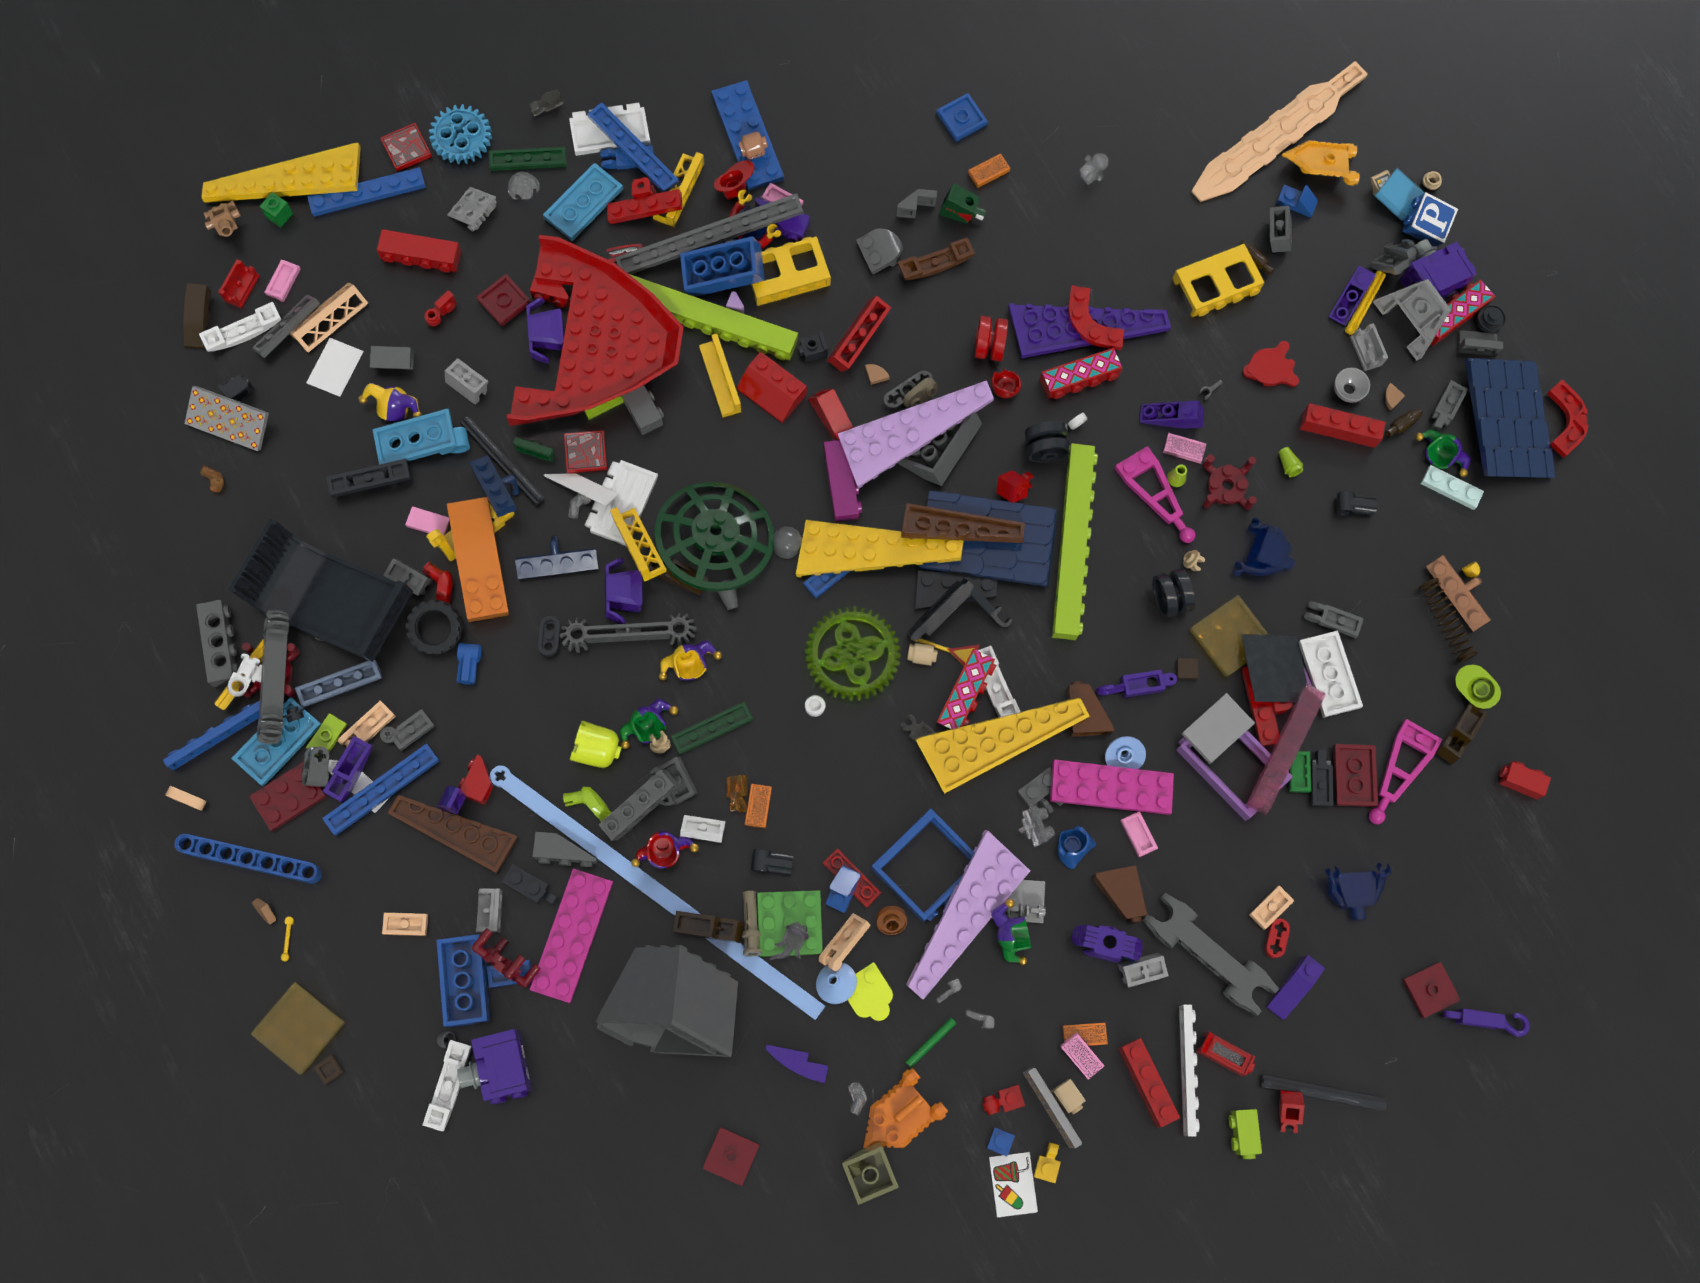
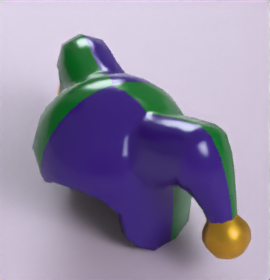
M1433 429L1415 435L1418 441L1428 439L1431 442L1426 450V456L1433 466L1445 469L1456 462L1461 466L1460 476H1467V469L1471 458L1462 451V444L1457 437L1451 434H1441Z
M659 698L649 707L643 706L636 709L632 713L630 720L619 730L622 739L621 747L623 749L629 748L628 737L631 734H634L640 742L646 744L651 743L650 735L652 734L657 740L661 737L660 731L665 732L666 723L661 716V712L668 710L672 715L678 713V708Z
M1007 899L1004 904L996 907L991 912L992 919L998 927L997 939L1002 946L1003 957L1007 962H1019L1021 965H1025L1027 958L1025 956L1019 957L1015 955V952L1031 948L1026 918L1007 917L1004 914L1008 908H1013L1015 905L1014 900Z

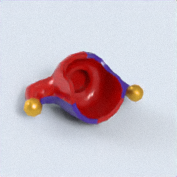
M659 831L648 839L646 846L637 851L635 858L631 861V865L638 867L641 860L648 858L654 867L660 869L669 868L677 862L680 850L690 848L691 852H697L699 847L691 838L675 837L670 832Z

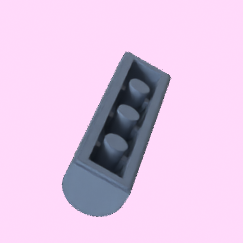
M376 660L373 662L366 661L298 686L295 689L301 706L304 708L382 679V674Z

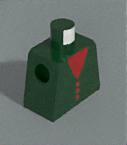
M953 183L943 200L939 215L968 224L972 217L983 220L986 209L977 206L980 199L979 196Z

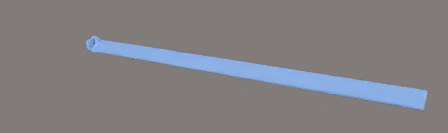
M497 766L492 769L490 779L495 786L503 788L675 916L676 911L700 914L640 868L633 867L629 860L511 774L507 767ZM498 772H505L504 776L506 779L504 781L501 779L496 781V774ZM705 938L814 1020L817 1019L824 1009L825 1005L759 956H744L745 946L741 943Z

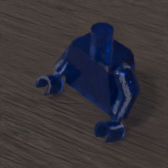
M1253 518L1251 523L1257 526L1249 525L1248 529L1250 532L1256 533V536L1245 562L1248 566H1245L1241 561H1237L1234 565L1240 566L1242 570H1233V573L1241 575L1243 572H1247L1250 575L1265 576L1273 575L1284 568L1287 570L1292 569L1295 564V560L1289 557L1292 546L1287 542L1282 530L1266 523L1261 524L1260 519Z
M1381 863L1376 865L1379 872L1377 874L1376 871L1341 874V871L1336 866L1334 867V873H1332L1327 868L1325 873L1329 876L1328 894L1336 904L1340 905L1341 909L1352 908L1354 920L1366 919L1365 907L1374 906L1379 900L1384 889L1386 876H1389L1392 872L1389 864H1387L1386 869L1382 870Z

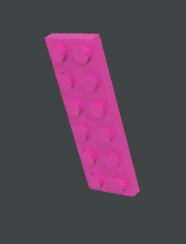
M1053 760L1050 801L1170 815L1172 814L1174 773Z
M572 870L538 965L541 969L533 979L530 987L531 991L571 1004L613 881L580 870Z

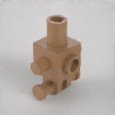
M233 200L228 204L222 203L218 207H213L207 213L204 212V216L208 221L205 222L208 230L215 227L220 236L227 237L232 234L234 229L238 228L235 218L240 217L241 214Z

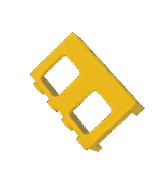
M817 236L813 238L806 237L795 243L788 242L777 248H767L762 252L763 264L776 260L781 275L773 279L751 284L757 306L830 286L831 276ZM813 250L817 266L797 271L791 256Z
M1245 244L1175 271L1172 278L1175 285L1180 283L1193 309L1190 314L1191 317L1197 315L1199 317L1204 316L1212 309L1216 308V310H1219L1230 302L1237 303L1248 295L1255 296L1261 291L1265 283ZM1243 262L1254 283L1236 289L1225 268ZM1209 275L1220 296L1206 302H1201L1191 281Z

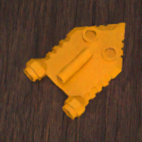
M1308 140L1282 154L1283 157L1298 165L1303 173L1341 176L1345 184L1351 186L1357 185L1359 182L1360 174L1356 173V171H1349L1348 158L1356 157L1357 146H1354V144Z

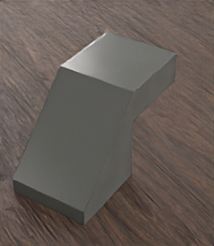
M917 189L898 204L896 217L915 218L917 205L935 207L937 191Z

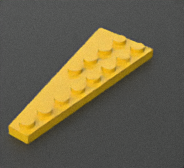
M353 143L203 183L202 199L205 203L267 198L272 192L278 197L357 191L361 148L359 143Z
M806 520L796 576L802 577L813 574L819 576L823 573L834 572V574H838L842 571L855 570L857 572L884 569V567L890 566L903 567V565H923V563L961 561L964 541L901 538V531Z
M1078 697L919 737L916 741L945 794L1088 718L1089 714L1081 698Z

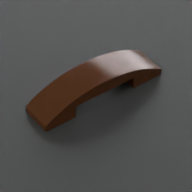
M967 237L950 243L948 248L919 258L913 256L899 261L897 264L904 279L913 280L952 268L973 257L975 252Z

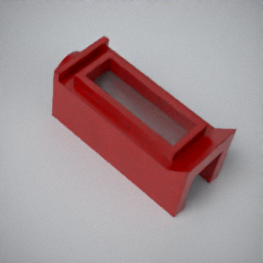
M1211 1032L1204 1033L1203 1037H1205L1202 1047L1197 1048V1053L1240 1076H1246L1247 1073L1250 1074L1255 1066V1062H1253L1254 1055L1243 1051Z

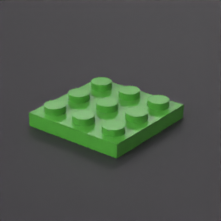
M820 891L758 893V928L761 932L759 949L762 950V954L759 957L820 955L823 952Z

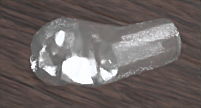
M578 493L570 501L568 517L577 519L579 507L583 503H590L591 499Z
M853 1082L848 1087V1091L854 1100L850 1112L859 1116L867 1096L863 1086L860 1083Z

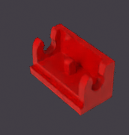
M237 259L218 293L225 302L242 308L260 275L257 274L252 266L248 268L242 261Z

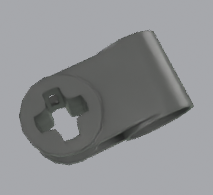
M310 747L305 751L302 772V784L304 786L325 787L327 785L330 756L325 747ZM314 754H319V758H314Z

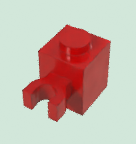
M1012 470L998 476L997 494L1012 503L1026 498L1028 489L1032 488L1029 479L1033 478V474L1027 471L1020 475Z
M1280 1090L1278 1110L1281 1132H1285L1287 1125H1292L1293 1133H1298L1297 1124H1303L1305 1105L1302 1092Z

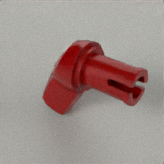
M428 562L424 566L422 573L436 581V600L450 603L453 587L452 574L448 570L442 571L431 562Z

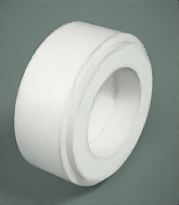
M1083 412L1072 419L1068 425L1074 430L1083 424L1087 417Z
M817 695L810 696L805 702L806 712L813 717L820 716L825 710L823 698Z

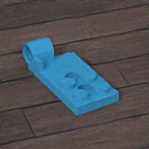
M449 409L373 429L379 465L402 459L411 461L436 453L441 455L451 452L463 453L470 449L466 428H453ZM419 434V440L411 443L412 436ZM400 439L399 447L392 448L393 441Z

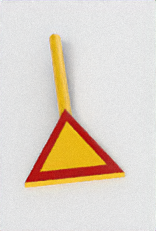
M920 638L916 640L917 642L932 645L935 648L951 653L963 666H965L972 649L978 651L980 646L974 645L950 649Z

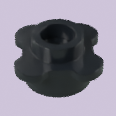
M297 706L286 710L287 715H284L283 718L286 717L288 723L303 718L304 714L302 711H304V708L299 710Z

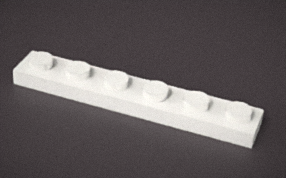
M1180 1005L1183 1136H1196V1132H1199V1120L1196 1119L1199 1101L1198 1097H1195L1198 1077L1194 1075L1197 1055L1193 1050V1044H1196V1032L1193 1031L1196 1014L1195 1010H1192V1005Z

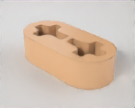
M169 786L165 794L169 798L200 811L203 810L207 802L172 786Z

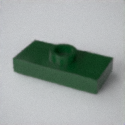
M517 437L513 441L515 450L550 462H553L555 458L554 450L542 446L538 441L531 440L530 442Z

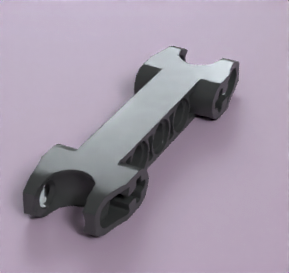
M1164 893L1160 899L1169 910L1168 920L1161 922L1147 915L1143 918V922L1149 927L1154 936L1167 947L1172 949L1178 942L1228 985L1223 994L1231 1002L1254 1016H1258L1261 1010L1252 999L1254 988L1259 986L1274 994L1279 990L1277 985L1268 976L1266 971L1255 962L1248 960L1244 966L1241 965L1193 924L1198 915L1189 906Z

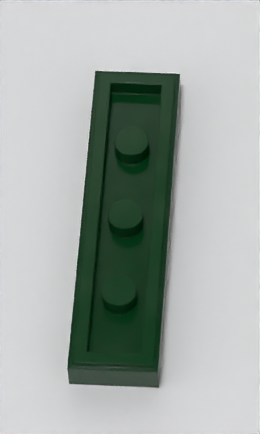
M566 147L489 150L490 171L567 167Z
M744 701L670 737L678 754L682 755L753 721V717Z

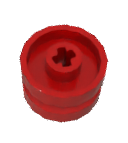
M980 316L975 335L974 358L985 359L988 348H991V360L1002 362L1008 319L998 318L995 321L994 330H992L991 317Z

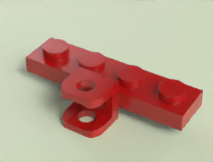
M645 177L635 179L632 182L633 199L607 204L608 222L615 224L682 210V192L680 189L656 193V189L651 185L650 180ZM640 184H644V187L638 188Z
M1244 667L1241 671L1252 718L1255 722L1254 726L1258 742L1263 747L1280 744L1281 739L1275 715L1285 713L1293 706L1292 702H1255L1248 667Z

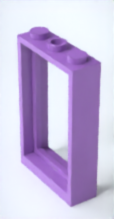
M1246 731L1239 739L1275 776L1244 804L1190 749L1192 745L1183 737L1178 742L1181 745L1176 749L1178 753L1245 821L1250 819L1293 777Z

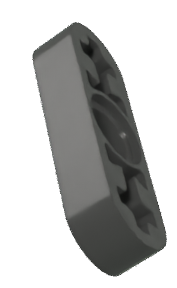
M920 371L886 393L883 401L884 407L889 411H896L904 406L902 400L905 397L903 388L911 387L913 389L920 382L921 377L923 379H933L932 374L928 371ZM889 398L892 400L896 399L895 405L893 403L889 404Z

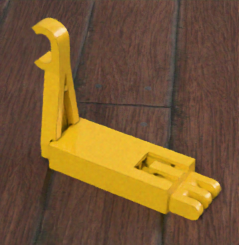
M489 504L491 519H494L492 521L494 533L501 529L505 522L514 516L515 513L511 512L497 517L492 506ZM435 529L426 536L434 548L438 546L450 562L456 559L452 531L443 536L439 529Z

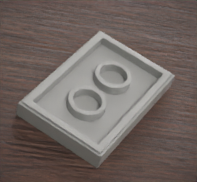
M1226 693L1189 726L1182 735L1211 764L1255 722Z

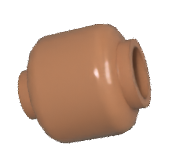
M759 132L743 135L739 142L743 157L746 156L749 160L764 156L765 148H768L765 136L761 137Z

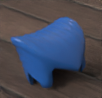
M1076 826L1072 830L1061 831L1057 846L1058 856L1066 867L1074 869L1081 859L1096 846V842L1081 826Z

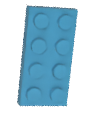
M594 163L543 214V218L573 241L604 210L607 204L623 190V185Z
M290 697L283 704V716L287 715L286 710L298 706L300 710L303 707ZM304 709L302 711L304 714L303 718L288 723L286 717L283 718V732L278 744L260 743L257 740L256 732L231 759L264 787L313 736L322 724Z

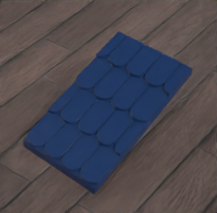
M1465 358L1484 476L1555 478L1552 448H1550L1542 390L1539 387L1538 369L1535 361Z
M929 491L928 507L1025 523L1022 543L964 541L961 561L928 562L919 565L920 568L1049 587L1058 513L1056 509L963 496L954 493Z

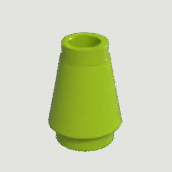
M1285 447L1278 452L1285 474H1288L1289 477H1294L1303 471V463L1289 447Z
M1178 465L1168 472L1167 480L1170 485L1174 487L1184 485L1187 475L1186 466Z

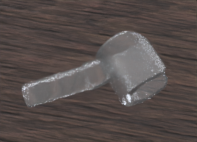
M959 979L948 982L950 989L936 999L939 1004L949 995L961 989L962 985Z
M967 1010V1016L983 1021V1028H994L992 1016L979 1015Z

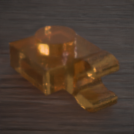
M747 775L727 777V798H731L730 810L746 812L747 804L743 797L747 796Z

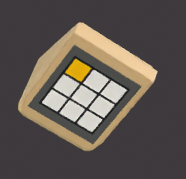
M1388 170L1371 177L1373 195L1378 192L1390 177Z

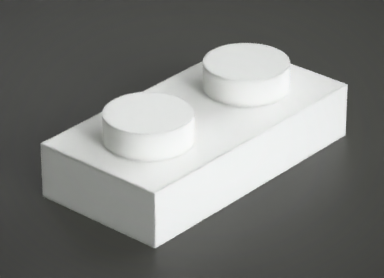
M684 815L680 836L722 842L725 821Z

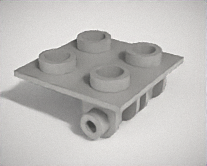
M469 187L447 215L468 224L467 227L474 232V230L479 229L482 221L486 220L485 217H488L492 210L496 208V197Z
M1022 880L1007 898L1014 900V907L1008 908L1004 914L1009 918L1025 917L1026 922L1043 923L1046 912L1044 908L1045 881Z

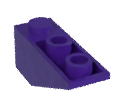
M1357 266L1328 317L1346 326L1376 274L1361 266Z
M1198 400L1141 404L1140 423L1183 429L1203 428L1204 408Z

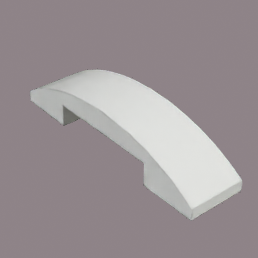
M271 302L255 309V314L221 329L216 326L199 333L206 350L209 352L235 346L262 334L276 325L282 319L274 303Z
M992 646L978 650L994 658L993 664L997 665L992 676L987 675L984 682L988 683L985 690L998 717L1019 713L1020 709L1016 700L1012 698L998 666L999 662Z
M450 1040L443 1060L444 1065L432 1102L428 1106L423 1126L439 1131L445 1130L460 1090L457 1069L467 1067L471 1051L470 1045Z

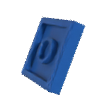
M969 93L936 110V114L956 142L988 124L987 119Z

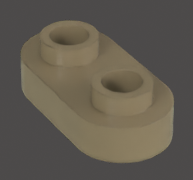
M932 378L922 380L905 395L903 405L908 409L927 402L937 393V382Z

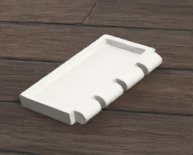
M639 103L626 104L627 110H623V105L608 107L644 145H650L644 107L640 108ZM585 111L572 113L573 118H569L576 156L597 153L607 149H619L586 116Z
M621 460L620 463L612 462L607 475L613 479L605 477L602 484L603 487L618 495L607 506L595 501L592 510L597 512V514L590 512L585 526L591 528L590 532L626 546L613 521L610 510L617 507L621 514L635 508L640 518L656 483L658 474ZM631 516L624 519V521L628 525H633L635 518Z

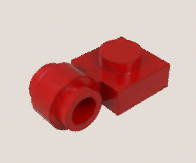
M449 290L434 303V308L425 312L424 318L429 326L439 325L441 315L444 316L455 308L457 302Z
M1019 1085L997 1091L999 1099H996L995 1095L983 1098L984 1103H982L984 1112L987 1111L988 1115L1000 1112L999 1107L1001 1105L1004 1112L1025 1106Z

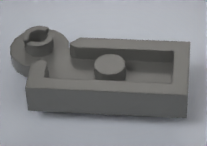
M421 709L397 726V729L393 727L383 728L380 737L385 743L394 742L399 750L402 751L434 728L435 725Z

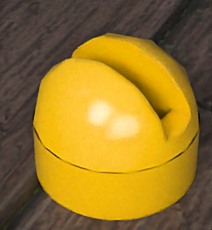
M1475 561L1462 568V571L1467 577L1475 578L1480 574V567Z

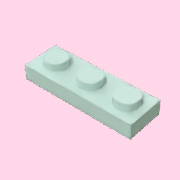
M1432 465L1428 467L1421 482L1422 485L1473 510L1477 508L1484 492Z

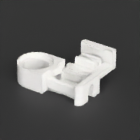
M247 654L241 655L243 661L237 673L233 672L228 682L227 689L231 695L242 696L246 692L251 680L252 682L256 680L261 683L262 665H259V659H252ZM234 681H240L243 683L244 689L236 692L232 689L231 684Z

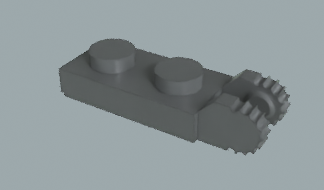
M1313 601L1308 603V608L1322 612V614L1318 616L1306 612L1304 619L1353 638L1358 637L1363 618L1327 604L1323 605Z

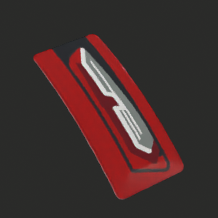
M631 244L607 249V258L612 262H616L615 257L643 248L642 244Z

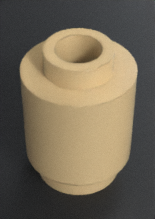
M910 644L907 660H911L912 663L931 666L932 662H936L938 650H934L932 645Z

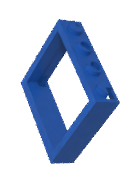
M932 809L916 822L871 867V870L922 922L926 919L931 921L938 914L936 910L941 905L946 906L962 876L923 912L882 869L930 822L969 861L974 854L972 849Z

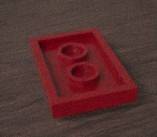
M1334 744L1335 806L1377 807L1376 746Z
M304 762L249 796L272 832L327 797L321 787L304 786L302 784Z

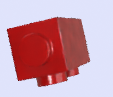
M1518 761L1503 766L1499 773V777H1501L1499 784L1534 799L1545 797L1551 777L1546 776L1543 771L1531 770L1524 763Z

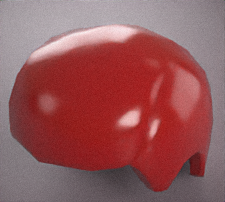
M1004 369L1000 373L994 372L991 379L993 392L1001 398L1013 397L1021 389L1020 377L1015 372Z

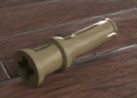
M756 891L743 892L745 931L742 933L745 943L743 955L748 957L759 956L762 954V950L759 949L761 932L757 926Z

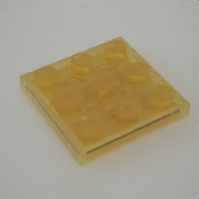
M1239 595L1190 628L1192 634L1225 677H1228L1247 663L1241 634L1269 635Z
M294 982L251 1035L299 1075H302L345 1022L298 983Z

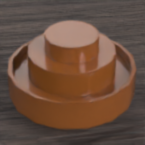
M898 906L882 908L876 916L877 927L882 933L887 935H896L902 932L907 925L905 911Z

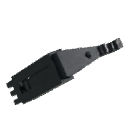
M964 578L961 582L957 580L907 632V635L915 641L924 633L930 636L969 596L1002 627L1009 626L1013 618H1007L1005 622H1002L997 616L1002 607L997 606L994 608L974 585Z

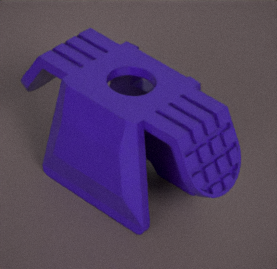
M539 298L526 306L529 349L532 358L548 364L549 359L534 351L533 348L562 351L564 342L561 309H555L531 315V312L538 309L545 302L543 298Z
M618 558L608 563L605 567V618L617 624H624L625 620L610 609L639 613L642 605V576L639 570L609 574V572L624 563L623 558Z
M1078 925L1072 933L1074 945L1092 948L1083 950L1084 954L1091 957L1120 963L1121 956L1138 961L1142 954V941L1136 937L1126 935V932L1115 927ZM1107 935L1116 939V946L1112 949L1104 946L1103 940Z

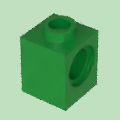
M273 192L260 205L265 217L279 227H282L293 214L288 203Z

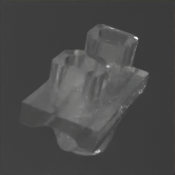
M1102 153L1096 154L1092 160L1087 155L1084 158L1085 165L1080 169V173L1082 174L1081 178L1090 185L1096 178L1099 181L1103 178L1102 170L1106 169L1109 162L1107 156Z
M1037 805L1022 812L1024 819L1021 820L1024 827L1019 828V832H1026L1028 839L1032 838L1034 847L1040 846L1055 836L1053 827H1044L1042 820L1048 818L1045 807L1037 808Z

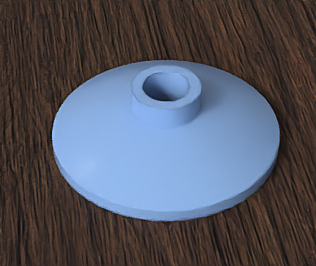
M1130 736L1115 739L1109 744L1105 752L1107 765L1114 767L1139 769L1146 758L1143 744L1138 739ZM1127 750L1126 754H1121L1122 751Z
M842 963L838 971H833L826 965L820 971L816 980V989L819 996L830 1004H840L847 1001L853 995L857 985L854 970L845 963ZM837 978L836 983L831 984L832 979Z

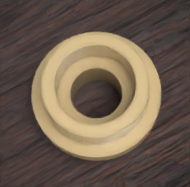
M1435 171L1426 173L1422 179L1424 187L1429 190L1438 189L1442 183L1441 175Z

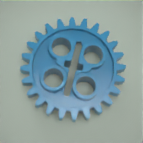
M464 104L461 105L460 109H457L456 105H454L453 110L446 107L447 113L440 111L441 117H434L436 123H431L432 129L429 130V139L433 150L436 149L437 155H441L443 160L448 158L450 163L456 159L458 164H460L461 160H464L467 164L469 158L474 162V156L476 155L481 158L480 152H487L485 146H490L489 140L492 139L491 126H489L488 119H485L484 113L480 114L478 109L473 111L471 106L466 110Z

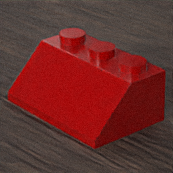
M762 352L747 367L736 388L781 423L787 419L807 395V386Z

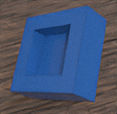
M994 1128L987 1149L1007 1157L1015 1135Z

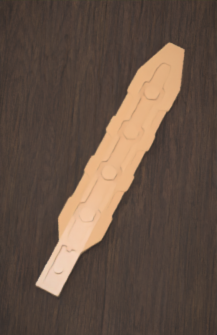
M1355 61L1329 82L1308 86L1292 102L1281 110H1277L1269 116L1266 122L1243 136L1241 141L1227 152L1221 153L1208 163L1191 192L1202 202L1234 191L1263 165L1269 164L1285 148L1300 140L1316 124L1322 123L1336 110L1340 97L1364 80L1368 75L1366 71Z

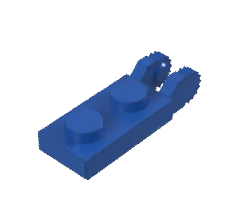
M653 145L646 146L653 153ZM607 149L600 152L601 158H616V161L612 159L602 161L601 167L603 169L638 168L620 149Z

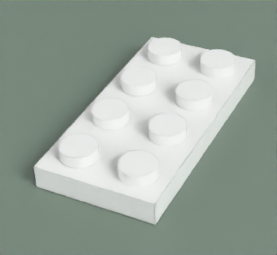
M1338 631L1300 640L1298 642L1323 718L1362 708L1363 704Z

